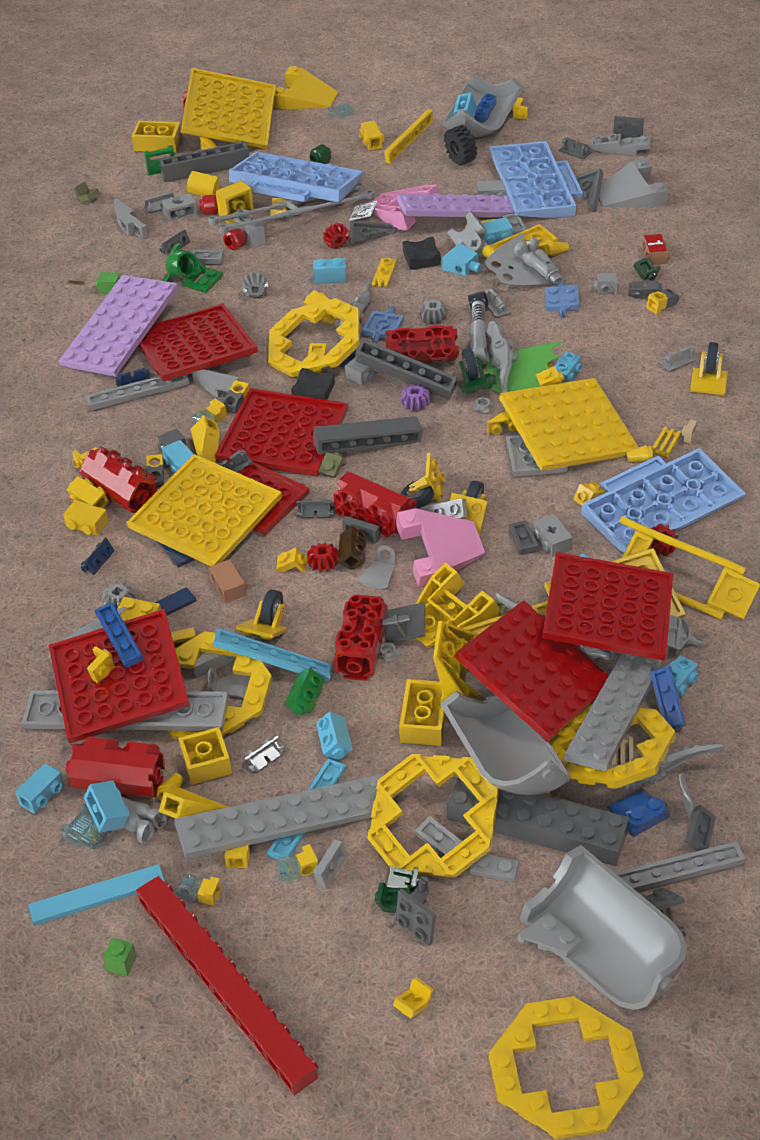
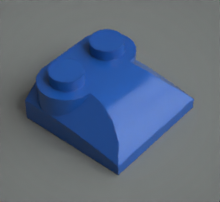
M642 787L607 806L611 813L629 817L628 832L633 837L669 818V813L665 810V803L660 798L652 797Z

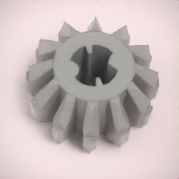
M251 271L250 275L245 274V278H242V290L246 296L251 295L252 298L254 296L259 298L260 295H265L269 289V281L264 273L260 274L258 271L253 273Z
M431 299L421 303L419 316L423 322L427 321L428 324L431 322L436 324L437 321L441 323L446 318L447 308L443 301Z
M116 582L115 585L109 584V587L104 589L102 601L104 605L113 602L117 609L123 597L135 599V593L131 585H126L125 582L122 584Z

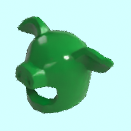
M181 243L176 244L166 258L165 267L167 273L163 278L165 282H168L171 276L178 278L193 277L200 270V262L195 254L179 250V246L182 245ZM189 259L193 260V262H194V268H193V264L190 263V260H189Z

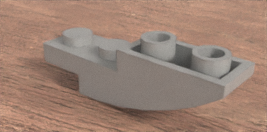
M621 134L592 137L590 147L602 153L637 156L638 150L651 149L652 137L640 136L622 139Z
M117 198L114 199L116 218L123 231L129 236L135 233L141 239L148 238V228L135 217L134 210Z

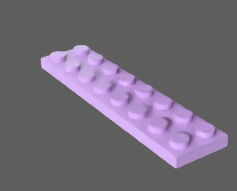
M404 193L397 195V201L405 216L465 217L471 211L477 217L502 218V215L515 213L508 195L504 197L497 195L483 196L480 194L440 195L437 193Z

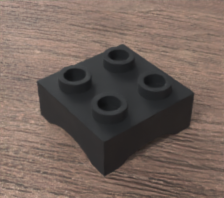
M428 237L419 242L403 241V253L410 270L441 265V254L436 247L434 237Z
M301 368L298 380L291 388L292 395L328 400L335 385L334 373H315Z

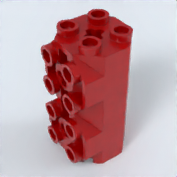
M436 325L427 328H397L385 331V336H387L385 340L386 348L421 363L455 361L456 357L459 356L458 345L455 346L458 333L457 328L453 329V326Z
M102 446L96 450H90L79 470V474L83 480L85 478L90 480L94 487L98 488L99 486L104 489L107 497L129 512L136 513L157 492V489L154 487V485L156 486L157 477L151 473H145V469L141 466L131 465L133 461L126 457H120V452L113 449L109 452L107 448Z
M349 471L339 479L337 485L340 488L335 490L333 494L334 506L336 507L335 512L339 516H348L358 520L365 519L367 523L379 526L380 533L385 537H389L393 533L399 534L396 526L397 512L415 509L417 504L415 499Z
M356 594L351 596L350 600L345 603L342 629L337 633L335 641L336 652L333 660L334 671L338 674L339 671L343 673V678L366 681L368 676L372 677L375 675L386 628L383 626L382 620L388 618V605L384 603V599L380 596Z
M89 736L82 744L73 745L72 756L66 763L65 772L69 773V786L72 788L88 789L90 784L114 781L121 794L155 798L157 796V789L164 780V776H161V770H165L164 756L156 744L129 741L124 748H120L119 742L115 739Z

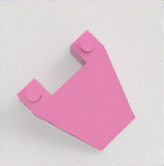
M437 184L422 185L382 193L371 201H377L372 214L385 223H391L398 230H409L416 223L415 217L404 215L397 201V195L404 193L440 194Z
M416 508L397 512L396 526L401 540L422 536L429 557L414 560L413 574L418 587L425 586L431 576L444 563L459 571L485 555V550L474 521Z

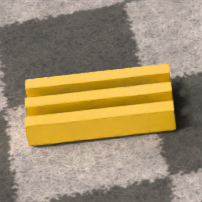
M664 427L652 447V453L669 458L681 436V431L676 433L674 429L669 431L668 427ZM665 435H667L666 438H665V440H664V442L662 443L660 449L657 450L658 447L660 446L662 440L664 439ZM673 436L674 438H673V440L671 441V443H670L669 447L667 448L666 452H663L664 449H665V447L667 446L669 440H670L671 437Z

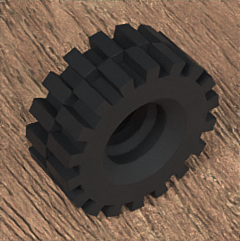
M463 125L454 127L444 134V142L446 143L444 147L447 148L446 153L459 166L476 159L475 155H477L476 140L473 139V134H470L471 131L467 130V127Z

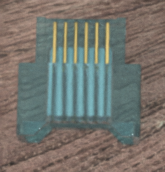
M86 804L81 806V812L70 824H65L61 827L63 839L79 848L85 844L94 850L111 833V831L99 832Z

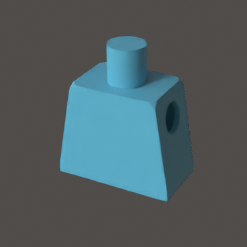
M461 243L442 257V270L466 276L470 271L479 273L482 269V264L478 263L477 252Z

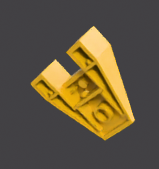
M289 66L285 72L286 87L290 88H275L273 108L283 110L330 108L338 95V91L305 69Z
M444 563L431 576L415 603H425V637L416 639L427 648L435 646L439 621L464 628L500 616V608L496 601L483 591L468 605L454 595L465 583L458 572L447 563Z
M439 621L433 659L444 698L447 699L454 692L458 691L466 697L482 701V696L465 682L467 668L453 657L460 648L479 634L444 621Z

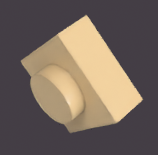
M690 419L688 425L683 427L682 436H684L685 443L691 444L696 434V420Z

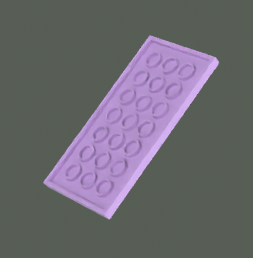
M122 275L58 361L59 365L116 377L179 289L177 283Z

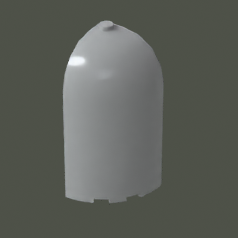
M475 74L465 84L459 95L472 93L476 106H478L484 95L492 94L496 96V105L486 121L479 122L464 109H461L454 115L456 99L444 118L442 125L448 130L459 125L466 126L474 138L490 135L503 125L524 87L515 78L494 85Z
M456 691L440 703L478 770L496 788L520 795H539L560 788L572 780L551 744L547 743L496 695L487 697L486 701H478L476 698L466 697Z
M582 845L567 852L559 869L553 876L556 879L549 889L544 887L536 896L524 904L519 920L528 927L549 912L583 940L581 947L566 958L560 956L606 998L618 1006L632 1010L648 1006L663 991L666 992L671 988L674 983L673 979L684 963L687 945L682 932L665 914Z

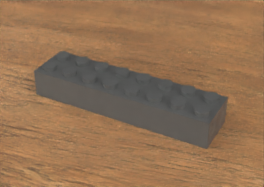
M459 777L447 803V820L470 826L463 815L478 804L479 801ZM498 789L499 797L494 833L566 853L582 845L602 863L617 866L628 833L629 817L545 794L520 795Z

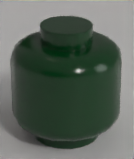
M323 144L314 147L310 151V161L326 164L331 160L330 148Z

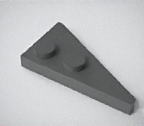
M601 168L575 176L592 212L597 211L603 177Z
M350 222L352 244L401 231L397 227H393L391 223Z

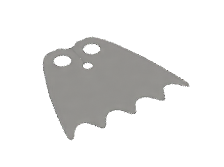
M525 233L518 235L499 247L485 261V265L491 271H494L497 274V278L504 284L539 285L553 283L546 280L536 269L525 264L523 259L514 254L515 246L519 242L524 241ZM497 261L501 264V267L495 268L491 265V262ZM503 274H510L513 279L505 280Z

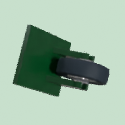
M471 348L463 349V360L459 361L463 380L457 382L461 391L470 394L474 393L476 389L492 388V385L497 384L490 373L484 374L479 356L475 357Z

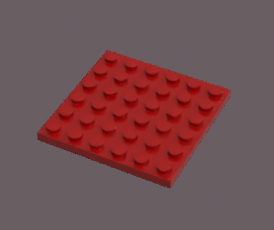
M224 303L155 323L138 345L163 382L258 353L256 344Z
M250 388L215 453V458L219 461L227 460L232 462L229 457L238 450L241 451L243 449L252 462L265 468L317 477L325 454H318L313 442L314 427L342 424L348 411V403Z
M556 552L542 638L665 661L674 573Z
M523 600L460 648L453 657L548 743L596 700L609 676L575 645L542 638L545 618Z
M165 609L123 621L144 660L128 668L124 667L104 628L49 645L69 744L84 740L89 736L103 734L190 706ZM95 646L101 650L106 649L112 655L111 659L115 666L99 683L92 680L87 670V667L96 659L93 652Z

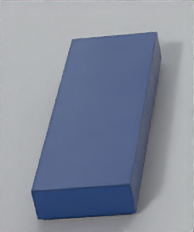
M667 666L650 672L661 716L673 729L686 726L672 667Z

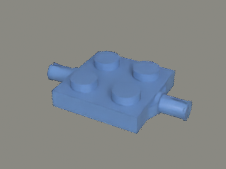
M562 280V284L559 282L557 287L545 288L546 311L560 312V318H563L562 314L566 318V312L579 310L578 285L565 286V282Z
M391 305L386 312L372 311L362 329V335L372 337L371 342L377 344L380 338L386 339L385 331L401 328L404 316L394 314L395 307H391Z

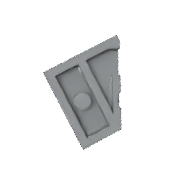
M549 912L520 932L517 938L521 943H524L525 940L538 944V949L551 951L565 958L581 947L583 941Z

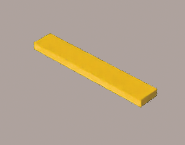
M427 109L385 150L386 163H391L433 122L432 110Z

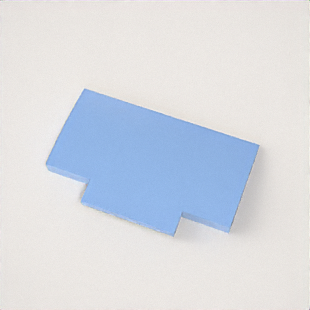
M546 141L489 147V152L499 176L503 180L506 193L516 215L541 218H561L576 215V204L573 198L582 197L583 192L568 160L556 162Z
M257 151L229 170V182L236 183L242 180L247 185H250L249 187H251L254 193L305 202L310 197L339 202L363 176V171Z
M698 448L667 464L659 456H656L600 483V488L606 493L582 504L581 515L617 549L625 553L636 530L619 523L622 516L648 528L655 527L661 523L663 526L669 524L670 530L675 529L676 532L744 498L746 493Z

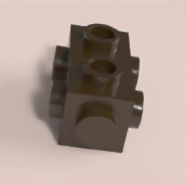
M352 525L340 534L338 562L348 569L354 570L365 562L366 534Z

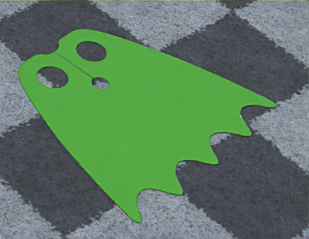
M562 342L514 350L518 357L517 361L512 364L507 384L508 392L541 387L536 374L549 369L547 364L559 357L552 352V349ZM491 358L489 363L486 364L487 371L485 374L495 375L497 384L492 385V388L489 389L503 393L500 386V368L492 367L491 363L493 360Z

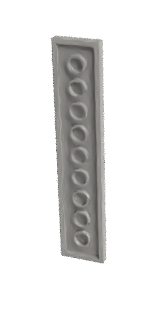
M667 647L666 658L669 654L670 647ZM622 653L565 752L564 761L607 771L653 684L650 672L661 669L665 661Z
M31 690L21 724L24 729H65L58 690ZM187 691L190 706L115 730L206 731L219 727L220 731H223L229 694L228 692Z
M384 774L176 818L175 827L185 859L371 818L373 803L377 793V780L384 776Z

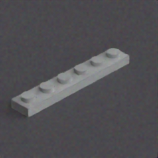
M158 376L85 395L89 409L92 411L189 385V379L187 376H180L171 381L163 382Z
M737 841L614 873L639 892L743 865L746 858Z

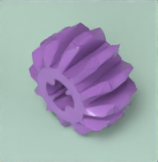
M412 384L411 387L406 386L401 393L402 406H405V409L410 408L411 411L414 409L420 411V408L426 409V406L430 403L429 390L425 386L420 387L419 384L417 386Z

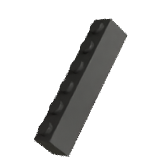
M245 141L161 158L159 159L161 175L164 182L189 177L192 171L209 173L233 168L249 157V150Z
M362 338L355 352L356 362L414 386L418 384L420 387L425 386L429 392L443 398L450 399L457 386V377Z
M417 416L314 427L313 442L318 454L407 445L421 442L423 429Z

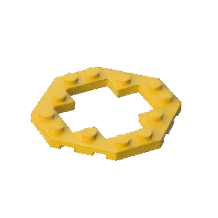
M334 298L290 310L269 330V365L290 377L299 376L301 368L317 372L327 366L331 368L338 367L358 348L361 342L359 337V309ZM326 314H329L344 321L336 329L337 333L344 338L325 356L312 351L301 362L284 354L293 346L291 340L285 337L304 319L316 324Z
M204 631L176 648L180 668L193 669L201 653H211L236 657L232 669L233 673L251 676L242 707L227 706L223 731H221L222 736L227 733L231 734L238 730L251 718L254 717L256 719L263 714L273 678L262 661L212 646L215 633ZM168 730L173 739L202 732Z
M590 705L549 741L569 772L571 779L578 780L580 784L595 786L596 783L607 784V788L617 789L656 775L659 770V763L664 761L669 751L670 743H673L676 739L675 730L656 709L640 708L631 726L638 723L651 738L636 745L637 752L641 758L617 765L607 771L583 765L576 766L575 763L564 761L566 752L564 749H567L571 744L576 731L579 730L592 707Z
M411 754L377 780L376 799L373 803L371 827L367 838L389 867L392 866L413 871L414 867H418V875L456 878L491 851L499 790L480 773L471 757H462L461 759L451 758L450 756L433 755V757L421 756V754ZM425 773L430 776L438 787L454 775H457L479 801L478 804L463 815L475 832L442 858L437 855L429 843H426L409 856L387 828L404 815L392 798Z
M574 996L526 1003L488 1053L497 1101L504 1106H508L533 1125H537L548 1132L556 1140L607 1132L644 1077L632 1031ZM579 1021L584 1042L608 1039L618 1079L595 1083L600 1106L552 1113L547 1090L522 1094L513 1053L536 1049L533 1033L534 1027Z

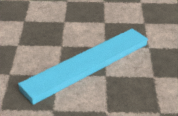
M219 628L216 630L212 645L214 647L296 673L312 668L325 679V682H329L331 678L332 664Z
M328 758L308 790L337 784L346 771L347 765ZM306 832L275 839L267 852V856L278 861L281 858L280 862L287 864Z
M157 864L30 903L28 906L33 925H39L137 894V888L158 875L164 881L160 866Z

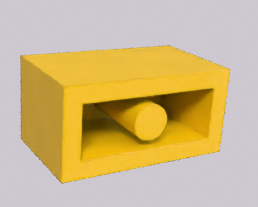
M74 500L63 514L65 524L69 529H77L87 535L93 534L98 536L109 522L106 509Z

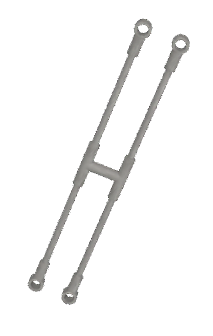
M357 183L350 192L363 191V184ZM367 190L365 193L342 199L339 202L332 201L301 208L296 206L302 203L301 201L288 200L232 215L208 217V223L211 226H215L220 222L228 221V219L285 207L290 209L284 213L241 223L220 224L219 233H228V231L242 226L284 216L289 217L303 214L315 209L353 200L374 199L375 191ZM310 197V198H309L308 200H306V201L315 200V199H318V198Z

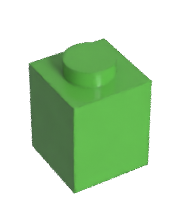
M100 272L99 278L96 279V288L99 289V293L109 294L120 279L119 273Z
M111 938L103 955L106 971L124 976L129 975L137 958L133 943Z

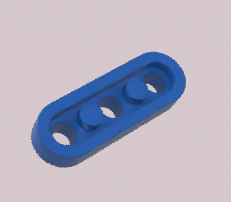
M486 94L482 97L476 109L475 120L482 122L489 118L496 105V96Z

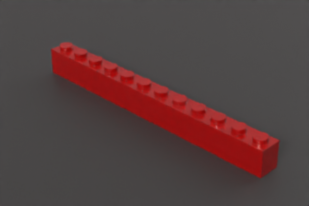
M158 875L137 888L136 893L140 904L293 1095H296L318 1079L317 1069L319 1067L312 1056L307 1057L298 1039L294 1040L290 1036V1031L284 1022L280 1023L276 1019L277 1016L270 1005L266 1007L262 1002L263 998L257 989L252 990L245 974H239L234 961L230 957H225L223 949L217 941L213 942L207 928L205 926L201 927L193 911L188 912L185 908L186 905L180 896L176 897L170 883L168 881L164 882Z

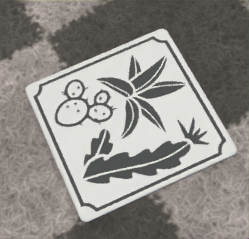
M377 201L355 206L349 221L370 217Z

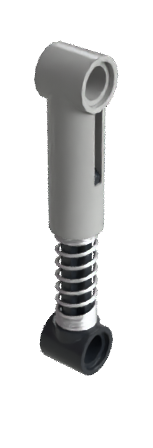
M480 291L468 295V301L472 310L470 348L475 357L479 356L481 365L489 363L487 325L485 323V307L489 304L485 291Z

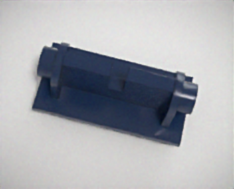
M149 369L133 371L134 376H131L130 372L118 374L115 377V383L117 387L150 379Z
M107 537L101 543H98L91 555L81 563L82 571L87 572L90 570L95 575L115 551Z

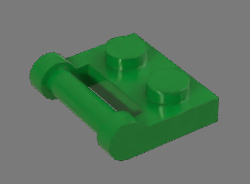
M172 145L164 149L143 152L148 176L161 173L159 159L150 160V158L169 154L168 157L175 156Z
M200 264L199 272L193 277L185 278L182 285L207 293L223 277V272ZM202 273H204V274L194 283V281H195Z

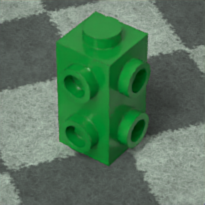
M312 668L299 673L284 704L297 715L310 713L316 706L315 701L323 690L322 686L325 679Z

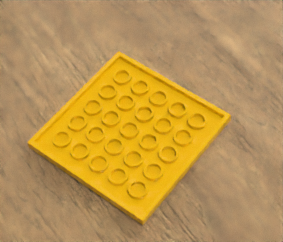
M191 68L181 133L231 143L245 141L247 146L267 149L276 85Z
M595 378L500 393V401L541 471L627 456L626 451L638 448L635 440Z
M193 454L126 524L129 529L202 563L213 566L225 560L282 498V493Z

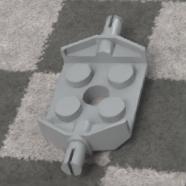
M670 615L667 647L677 649L675 655L687 644L701 647L703 639L692 636L688 622L683 618Z

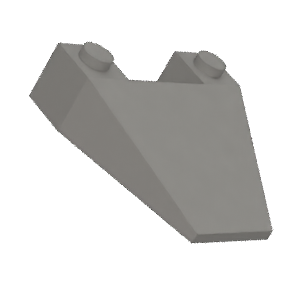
M641 158L631 161L601 184L599 201L603 207L667 205L668 189L663 182L647 184L646 181L651 180L652 166L647 159Z

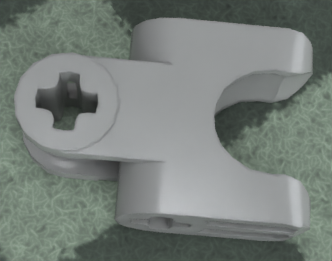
M469 211L465 215L467 219L466 228L461 232H456L451 228L447 233L456 246L461 243L477 252L478 257H483L482 250L488 244L482 235L487 230L478 217Z

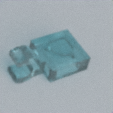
M349 104L328 108L330 112H333L328 114L329 118L337 116L342 118L354 114V110Z

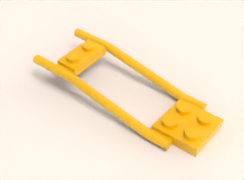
M624 516L620 518L619 523L636 530L622 558L649 550L653 540L657 539L722 565L725 568L706 605L679 593H676L680 603L700 610L719 620L722 619L725 612L741 620L745 619L760 588V583L743 576L747 569L746 567L657 532Z

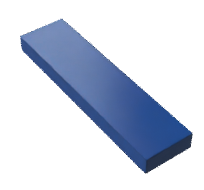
M113 602L94 610L124 667L128 668L144 660Z

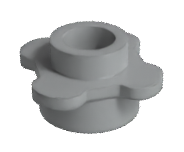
M478 398L476 405L473 406V410L481 411L485 414L489 413L493 403L488 398Z
M393 643L381 645L379 658L385 659V662L390 663L395 656L400 655V650L396 649Z

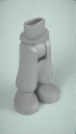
M536 237L530 239L527 244L521 241L515 246L514 254L523 259L525 264L536 269L546 280L552 281L554 284L563 280L557 266L542 249H538L539 240Z
M121 796L130 814L124 828L129 832L137 831L139 843L147 845L154 837V827L162 829L167 823L168 815L158 812L159 808L151 809L145 803L132 801Z

